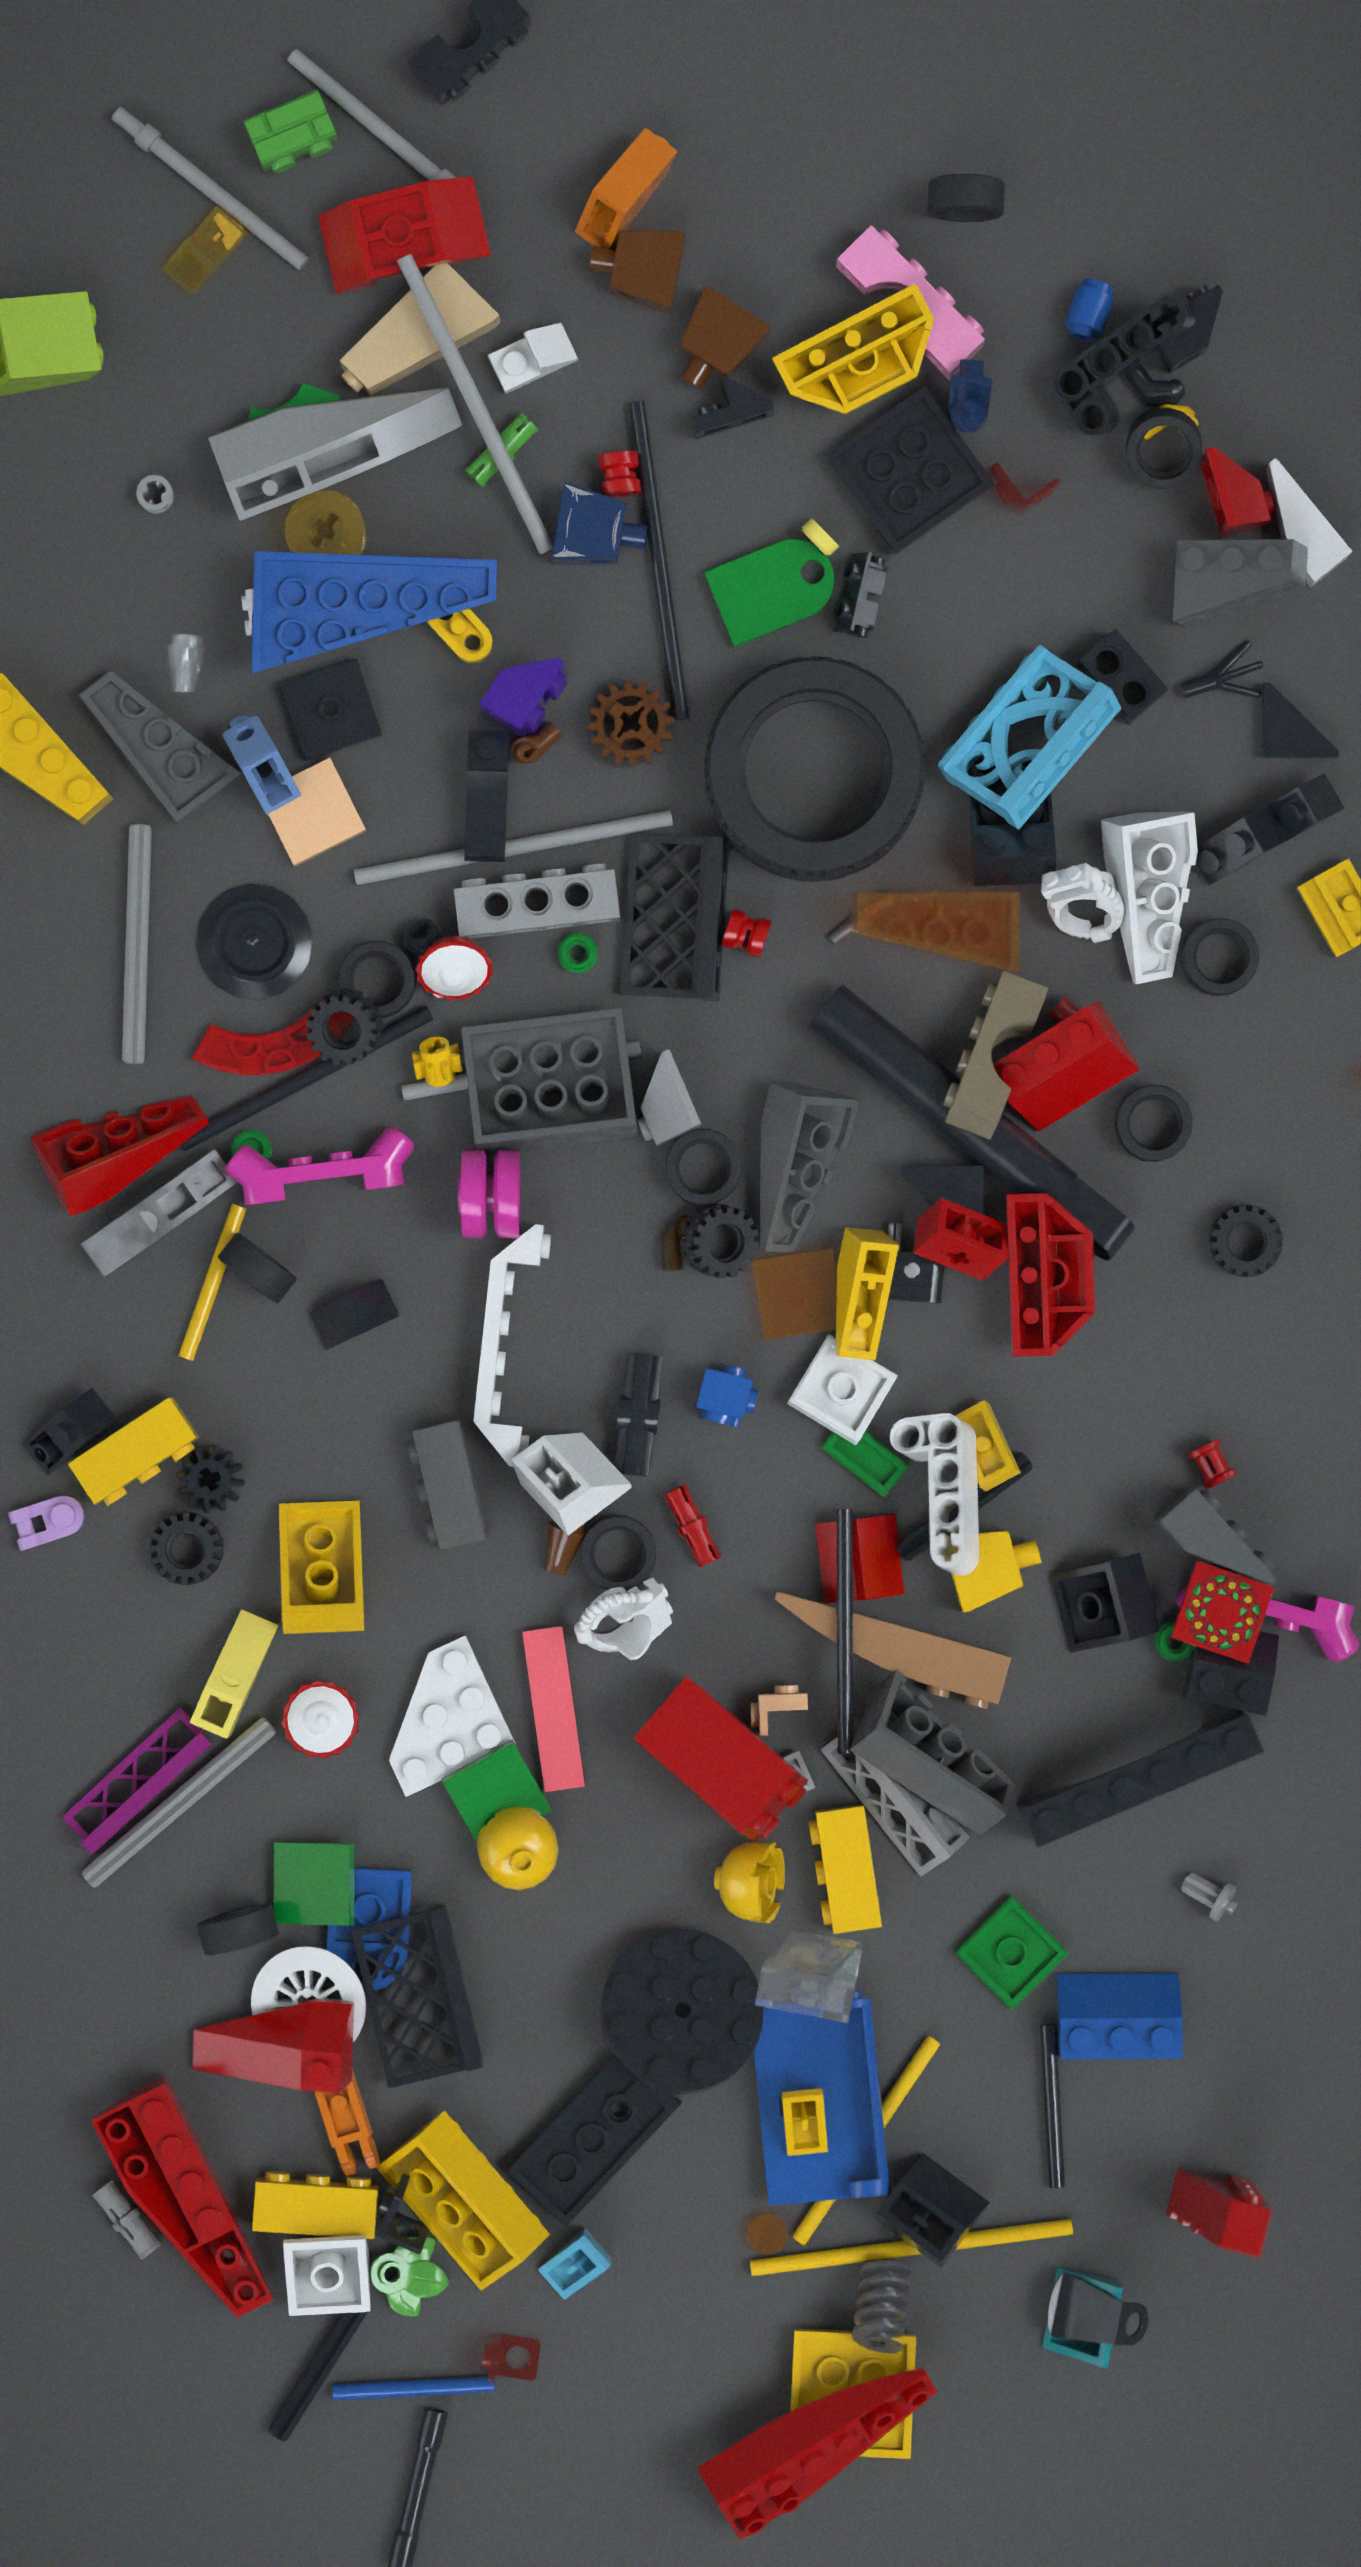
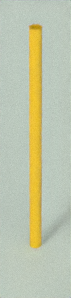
M1070 2218L970 2231L956 2250L1073 2235L1072 2220ZM904 2240L755 2259L750 2260L752 2276L921 2255V2253Z

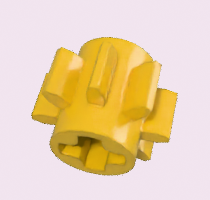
M444 1037L425 1039L419 1045L420 1051L412 1052L416 1079L425 1078L426 1083L430 1086H446L454 1081L456 1077L455 1072L463 1071L459 1045L454 1044L450 1046L449 1041Z

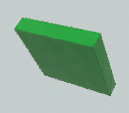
M513 1740L442 1778L445 1788L476 1842L483 1825L485 1824L486 1826L495 1817L494 1814L501 1809L515 1806L532 1808L539 1812L541 1816L552 1811L551 1806Z
M274 1842V1916L277 1924L354 1925L355 1843Z
M1012 1895L954 1951L1011 2010L1069 1954Z

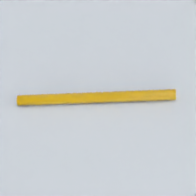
M927 2035L882 2102L884 2128L941 2045L939 2041L930 2035ZM835 2200L814 2202L792 2235V2238L805 2246Z

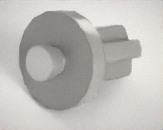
M1189 1873L1181 1887L1182 1892L1212 1908L1209 1918L1216 1922L1219 1921L1225 1911L1232 1915L1238 1902L1232 1901L1236 1892V1886L1231 1883H1227L1221 1889L1197 1874Z

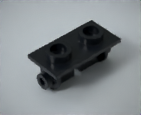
M869 551L852 553L843 571V580L845 581L843 594L834 609V619L836 620L834 632L852 631L854 636L868 638L869 631L874 630L879 603L866 600L867 593L881 596L888 570L885 567L886 559L872 556V552Z

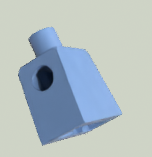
M238 716L231 720L228 730L224 732L223 737L266 815L302 796L259 717ZM263 762H268L273 771L269 776L261 778L256 767Z

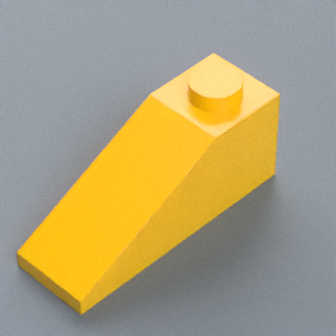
M845 1227L837 1265L836 1355L838 1357L876 1360L899 1244L881 1230Z

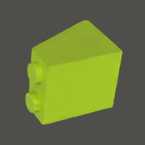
M87 291L0 299V396L86 381L102 370L101 366L104 360L101 344L96 342L94 331L96 311L94 305L89 303Z

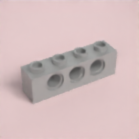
M592 864L582 866V873L566 875V869H551L542 871V878L526 880V875L520 873L502 876V883L486 885L485 878L461 881L462 888L454 889L459 936L476 939L620 921L614 869L606 870V864ZM576 885L584 887L589 893L586 903L577 907L570 905L565 899L567 890ZM539 890L548 896V904L543 910L532 911L525 905V899L530 892ZM494 895L503 896L508 901V909L501 916H492L485 910L487 900Z

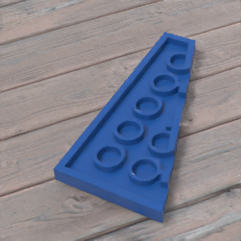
M254 551L251 674L496 601L497 560Z

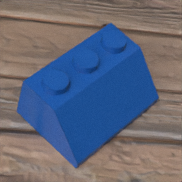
M1057 1973V2050L1059 2058L1183 2059V2017L1179 1973Z

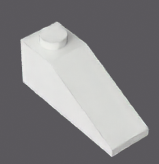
M1275 458L1268 464L1265 470L1274 502L1281 539H1293L1308 547L1306 583L1311 588L1347 559L1352 550L1277 458Z

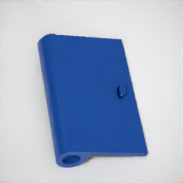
M862 1991L838 1993L839 2001L764 2009L763 2026L758 2043L754 2049L769 2206L890 2195L871 1998L863 1999ZM823 2088L828 2152L787 2156L781 2092Z

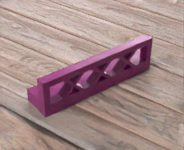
M182 1707L62 1816L63 1820L83 1840L81 1844L91 1855L100 1849L214 1743L202 1728L190 1723L192 1717ZM181 1719L196 1737L185 1747H168V1730ZM163 1735L162 1747L151 1746ZM145 1751L162 1752V1768L155 1775L138 1774L139 1756ZM167 1752H178L167 1762ZM133 1763V1774H121ZM115 1779H132V1796L125 1802H108L109 1784ZM138 1779L148 1780L137 1790ZM103 1791V1802L92 1801ZM85 1806L103 1807L102 1824L89 1834L76 1820L75 1816ZM108 1807H119L108 1817Z

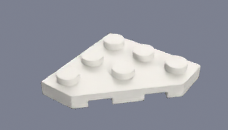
M466 1635L428 1652L389 1758V1762L406 1797L441 1781L445 1776L508 1741H514Z

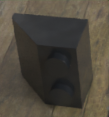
M1140 1553L1050 1574L1070 1653L1127 1642L1160 1631Z
M1260 1631L1249 1664L1194 1646L1182 1697L1266 1716L1275 1678L1279 1635Z

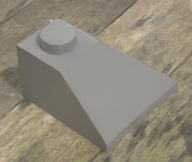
M670 1049L663 1051L660 1055L641 1105V1112L644 1117L637 1119L645 1141L653 1139L656 1147L677 1139L694 1129L701 1128L700 1119Z

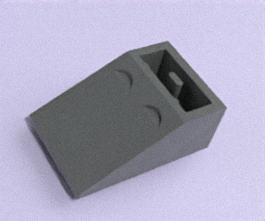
M1189 1488L1153 1520L1180 1551L1268 1584H1275L1278 1581L1272 1574L1277 1569L1261 1550L1252 1552L1244 1543L1249 1539V1536L1234 1520L1231 1521L1229 1519L1225 1522L1217 1513L1222 1506L1208 1490L1204 1491L1202 1489L1198 1491L1197 1489Z

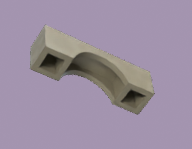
M1006 971L1002 972L998 984L989 983L981 1005L988 1007L985 1017L977 1015L969 1035L970 1039L975 1040L972 1051L964 1049L956 1072L963 1074L959 1085L951 1083L943 1103L944 1106L950 1107L945 1120L946 1123L991 1140L1011 1090L997 1075L992 1064L991 1051L1005 1041L1029 1038L1047 994V987Z

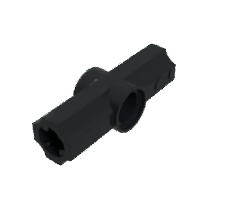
M628 1353L624 1378V1394H620L616 1430H619L615 1468L621 1474L648 1477L652 1458L653 1435L657 1434L661 1401V1399H658L663 1356Z

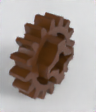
M625 680L624 690L620 691L614 684L609 685L611 696L607 698L599 693L596 697L601 704L600 709H589V714L597 718L596 722L587 724L588 731L598 733L591 740L592 746H604L601 753V758L603 759L608 758L611 754L615 755V766L617 767L621 766L624 759L630 760L632 769H636L637 759L643 758L648 765L652 764L651 753L655 751L663 755L665 749L660 744L661 741H672L673 735L665 730V727L674 725L673 717L664 716V713L671 708L670 703L664 702L659 704L657 701L661 691L657 689L651 694L646 693L647 685L644 681L639 685L638 690L632 689L630 680ZM627 698L640 700L633 706H623L618 702ZM653 710L658 719L656 735L647 727V718ZM606 714L615 722V730L610 734L609 738H607L604 731V718ZM640 714L638 720L640 730L636 732L630 729L627 733L624 732L622 734L624 728L622 718L626 717L631 720ZM639 742L643 746V748L633 751L622 749L626 743Z

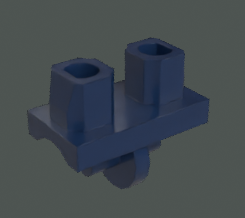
M960 360L959 375L951 376L947 418L961 432H975L981 429L984 423H987L992 378L984 377V361Z

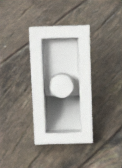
M561 323L524 332L523 339L488 355L505 394L578 360Z

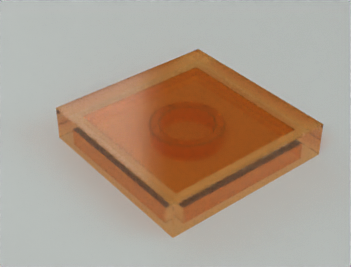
M832 1248L752 1262L765 1341L836 1330L837 1276Z

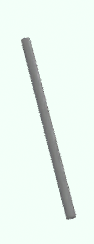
M412 254L397 260L539 553L543 554L553 549L554 545Z
M671 810L506 840L505 857L672 826ZM464 849L354 869L356 884L361 885L477 863L479 861H465Z

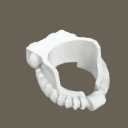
M1084 863L1042 875L1041 893L1047 899L1050 917L1060 930L1073 937L1077 936L1079 939L1085 937V940H1089L1091 938L1094 943L1112 938V933L1120 927L1123 921L1125 911L1123 900L1116 889L1115 878L1111 873L1099 871V869ZM1081 899L1096 900V907L1107 912L1104 916V924L1092 927L1089 920L1073 916L1069 913L1068 903Z
M651 1578L643 1582L648 1590L640 1591L636 1586L628 1591H625L623 1587L607 1590L585 1609L579 1622L575 1624L574 1631L577 1641L598 1651H619L629 1660L639 1659L647 1651L651 1642L672 1624L670 1614L673 1613V1610L665 1599L668 1597L665 1586L662 1583L658 1585L655 1579ZM608 1614L617 1622L623 1623L619 1628L607 1634H595L591 1631L596 1629L598 1623Z

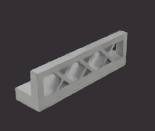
M861 1717L854 1723V1736ZM837 1737L820 1749L920 1877L951 1857L970 1838L955 1819L858 1755H856V1763L847 1761L842 1754H837ZM866 1777L874 1779L881 1787V1795L870 1791L866 1786ZM891 1809L901 1812L906 1819V1827L896 1824L891 1817ZM916 1841L925 1843L934 1854V1857L926 1861L916 1849Z

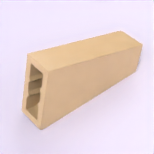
M448 263L435 265L423 277L457 348L495 329L501 323L500 315ZM411 290L340 360L341 367L345 371L341 377L357 393L363 388L371 396L443 357Z

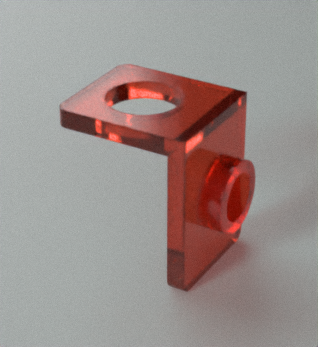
M998 462L993 464L990 470L998 482L994 485V488L1006 505L1013 503L1021 515L1058 490L1061 485L1059 478H1056L1025 500Z
M495 2333L493 2345L485 2344L482 2369L489 2370L488 2382L494 2383L495 2375L535 2380L541 2347L540 2340ZM522 2346L529 2351L530 2362L525 2368L514 2369L508 2364L506 2356L512 2347Z

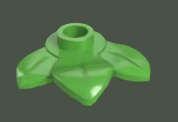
M417 2236L407 2237V2239H416V2238H417ZM428 2236L420 2255L397 2245L393 2253L387 2252L379 2255L370 2266L369 2276L372 2285L377 2290L386 2293L389 2306L400 2315L418 2316L421 2307L420 2298L436 2296L449 2285V2280L443 2270L436 2264L429 2262L436 2241ZM394 2266L397 2270V2275L393 2280L387 2281L384 2276L387 2268Z

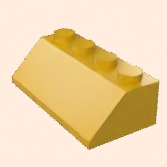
M445 2110L424 2125L383 2160L379 2167H376L394 2189L403 2173L410 2176L403 2200L481 2291L522 2263L550 2235L540 2223L538 2217L527 2208L516 2195L513 2188L504 2181L488 2162L485 2155L475 2147L463 2133L460 2126L452 2120Z

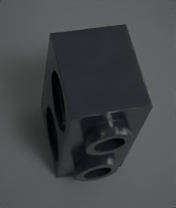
M1116 628L1080 658L1076 665L1081 670L1080 672L1097 683L1100 681L1112 689L1121 706V710L1114 717L1117 722L1124 719L1128 725L1132 724L1168 691L1167 686ZM1100 655H1109L1116 661L1117 670L1112 674H1103L1097 670L1095 659ZM1128 685L1139 687L1143 693V701L1137 705L1128 704L1122 697V689Z

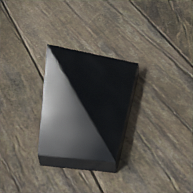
M383 1279L348 1293L309 1313L326 1350L400 1316Z

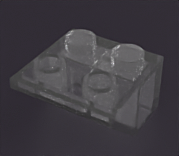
M792 1931L762 1965L755 2005L787 2013L848 2023L863 1943Z

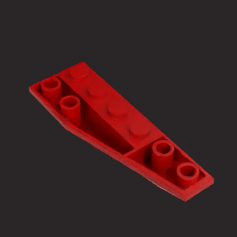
M167 2075L131 2091L91 2118V2122L127 2193L237 2318L274 2300L238 2218Z
M924 2368L880 2377L845 2388L805 2404L769 2422L696 2469L741 2541L748 2535L759 2533L765 2528L766 2524L780 2515L797 2509L801 2502L813 2495L917 2408L925 2404L928 2399L937 2393V2390Z

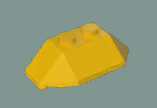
M915 283L778 354L772 360L790 395L846 415L917 378L933 327L934 317Z

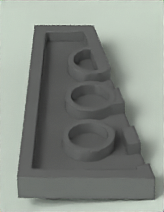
M109 671L79 694L178 824L242 776L240 772L226 763L112 671Z

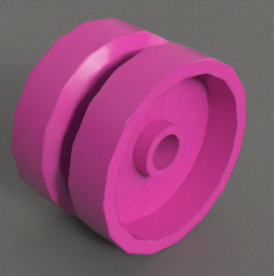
M462 1149L461 1175H458V1213H461L462 1238H483L487 1233L488 1213H494V1229L498 1238L520 1237L519 1149H499L494 1157V1175H488L487 1155L483 1149Z

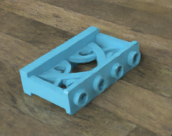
M1038 645L1031 654L1024 657L1019 665V669L1008 682L996 690L993 699L985 709L972 718L967 730L957 742L945 750L942 759L938 763V767L947 782L957 786L1005 818L1007 823L1019 830L1121 710V706L1111 688L1100 681L1097 683L1049 652L1044 646ZM1049 675H1055L1060 678L1061 686L1056 697H1052V689L1048 682L1045 689L1036 691ZM1071 685L1086 694L1087 697L1083 701L1068 698ZM1046 715L1044 730L1049 741L1043 749H1027L1009 757L1007 742L1010 725L1027 718ZM1060 715L1058 718L1059 724L1062 722L1065 723L1060 727L1058 731H1055L1054 724L1057 716ZM981 755H984V760L980 764L975 765L977 769L988 770L994 765L996 766L992 772L985 776L972 777L967 774V771ZM1031 760L1032 762L1022 771L1023 765L1020 763ZM1000 778L1007 788L1002 797L986 788Z

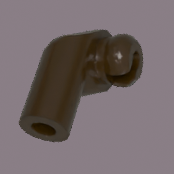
M689 1215L677 1218L661 1235L663 1271L683 1270V1247H681L680 1239H686V1234L681 1233L683 1226L689 1227L690 1222L686 1220Z

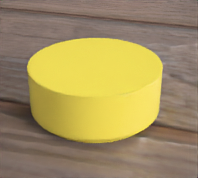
M810 518L801 527L802 532L826 556H830L839 547L813 518Z

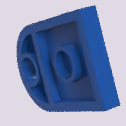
M355 1868L354 1925H328L327 1951L340 1957L355 1972L358 1957L351 1930L409 1916L411 1909L412 1870ZM407 1925L399 1938L408 1945L410 1925ZM401 1927L386 1931L396 1936ZM378 1932L362 1936L365 1952L380 1961L392 1941ZM396 1944L384 1964L401 1974L407 1962L408 1951ZM380 1969L378 1976L372 1982L374 1991L390 1985L397 1978ZM359 1979L363 1991H365L364 1983L362 1980Z

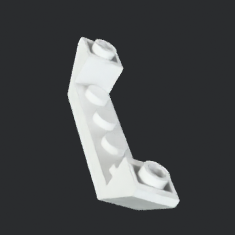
M535 1224L491 1260L473 1420L506 1463L512 1467L514 1466L511 1459L529 1447L530 1436L522 1435L523 1427L492 1424L491 1417L492 1415L499 1416L502 1392L494 1391L496 1375L504 1376L506 1352L499 1351L500 1335L508 1336L510 1311H503L505 1295L513 1294L515 1271H507L508 1263L540 1267L541 1258L549 1259L551 1235L544 1234L545 1226Z

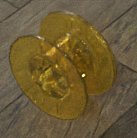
M319 490L301 497L292 505L285 519V538L289 550L293 553L362 555L366 547L367 530L360 509L349 497L337 491ZM333 519L337 520L332 526L334 538L329 540L325 537L318 547L315 546L320 538L317 529L321 525L327 528Z

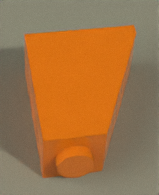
M644 128L594 187L574 232L593 246L612 249L618 241L620 231L628 228L667 175L678 151L670 146L663 137L655 135L647 128Z

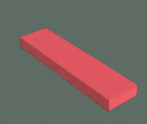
M563 1626L522 1631L545 1792L585 1787Z

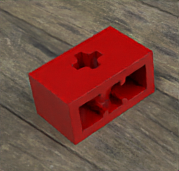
M940 1198L917 1219L914 1254L981 1281H984L1008 1260V1225L943 1198Z

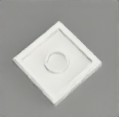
M828 1334L787 1404L854 1445H857L898 1375L873 1360L838 1357L836 1355V1338Z

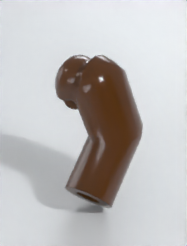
M549 721L535 735L515 739L510 748L511 756L518 763L528 764L536 762L564 735Z

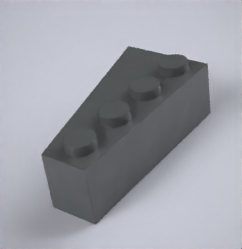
M896 1669L869 1692L850 1751L979 1836L1008 1814L1016 1784L980 1749L973 1751L968 1747L961 1736L962 1732L952 1722L946 1725L930 1710L933 1704L922 1693L918 1697L904 1685L907 1679Z

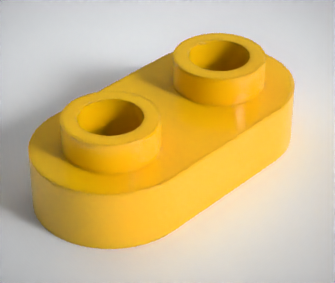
M470 608L453 613L449 620L436 618L427 621L436 634L464 662H481L488 657L492 650L493 641L489 629ZM471 636L477 637L480 640V646L475 650H469L465 646V641Z

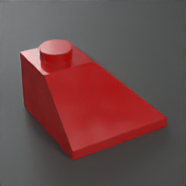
M1207 448L1202 456L1200 467L1220 538L1224 539L1267 527L1271 521L1270 515L1275 514L1274 502L1270 491H1263L1261 482L1217 448Z

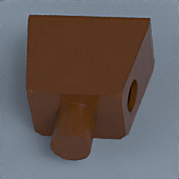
M620 231L616 250L593 246L589 270L612 274L610 280L611 294L671 315L684 250L685 232Z
M707 285L703 290L680 343V351L691 359L680 378L697 390H701L711 373L721 378V375L731 378L768 339L771 334V326Z

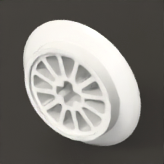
M305 1946L285 1950L271 1958L263 1966L256 1977L252 1989V2015L279 2007L300 2004L305 2001L302 1995L305 1998L313 1995L316 1999L354 2002L353 2042L356 2040L365 2020V1995L357 1975L344 1960L327 1950ZM296 1971H304L305 1985L296 1973ZM313 1971L321 1973L316 1986L313 1984ZM289 1977L296 1989L285 1984L284 1979ZM328 1977L335 1985L323 1991L322 1986ZM335 1990H339L342 1999H328L327 1995ZM279 1991L288 1995L292 1999H279Z

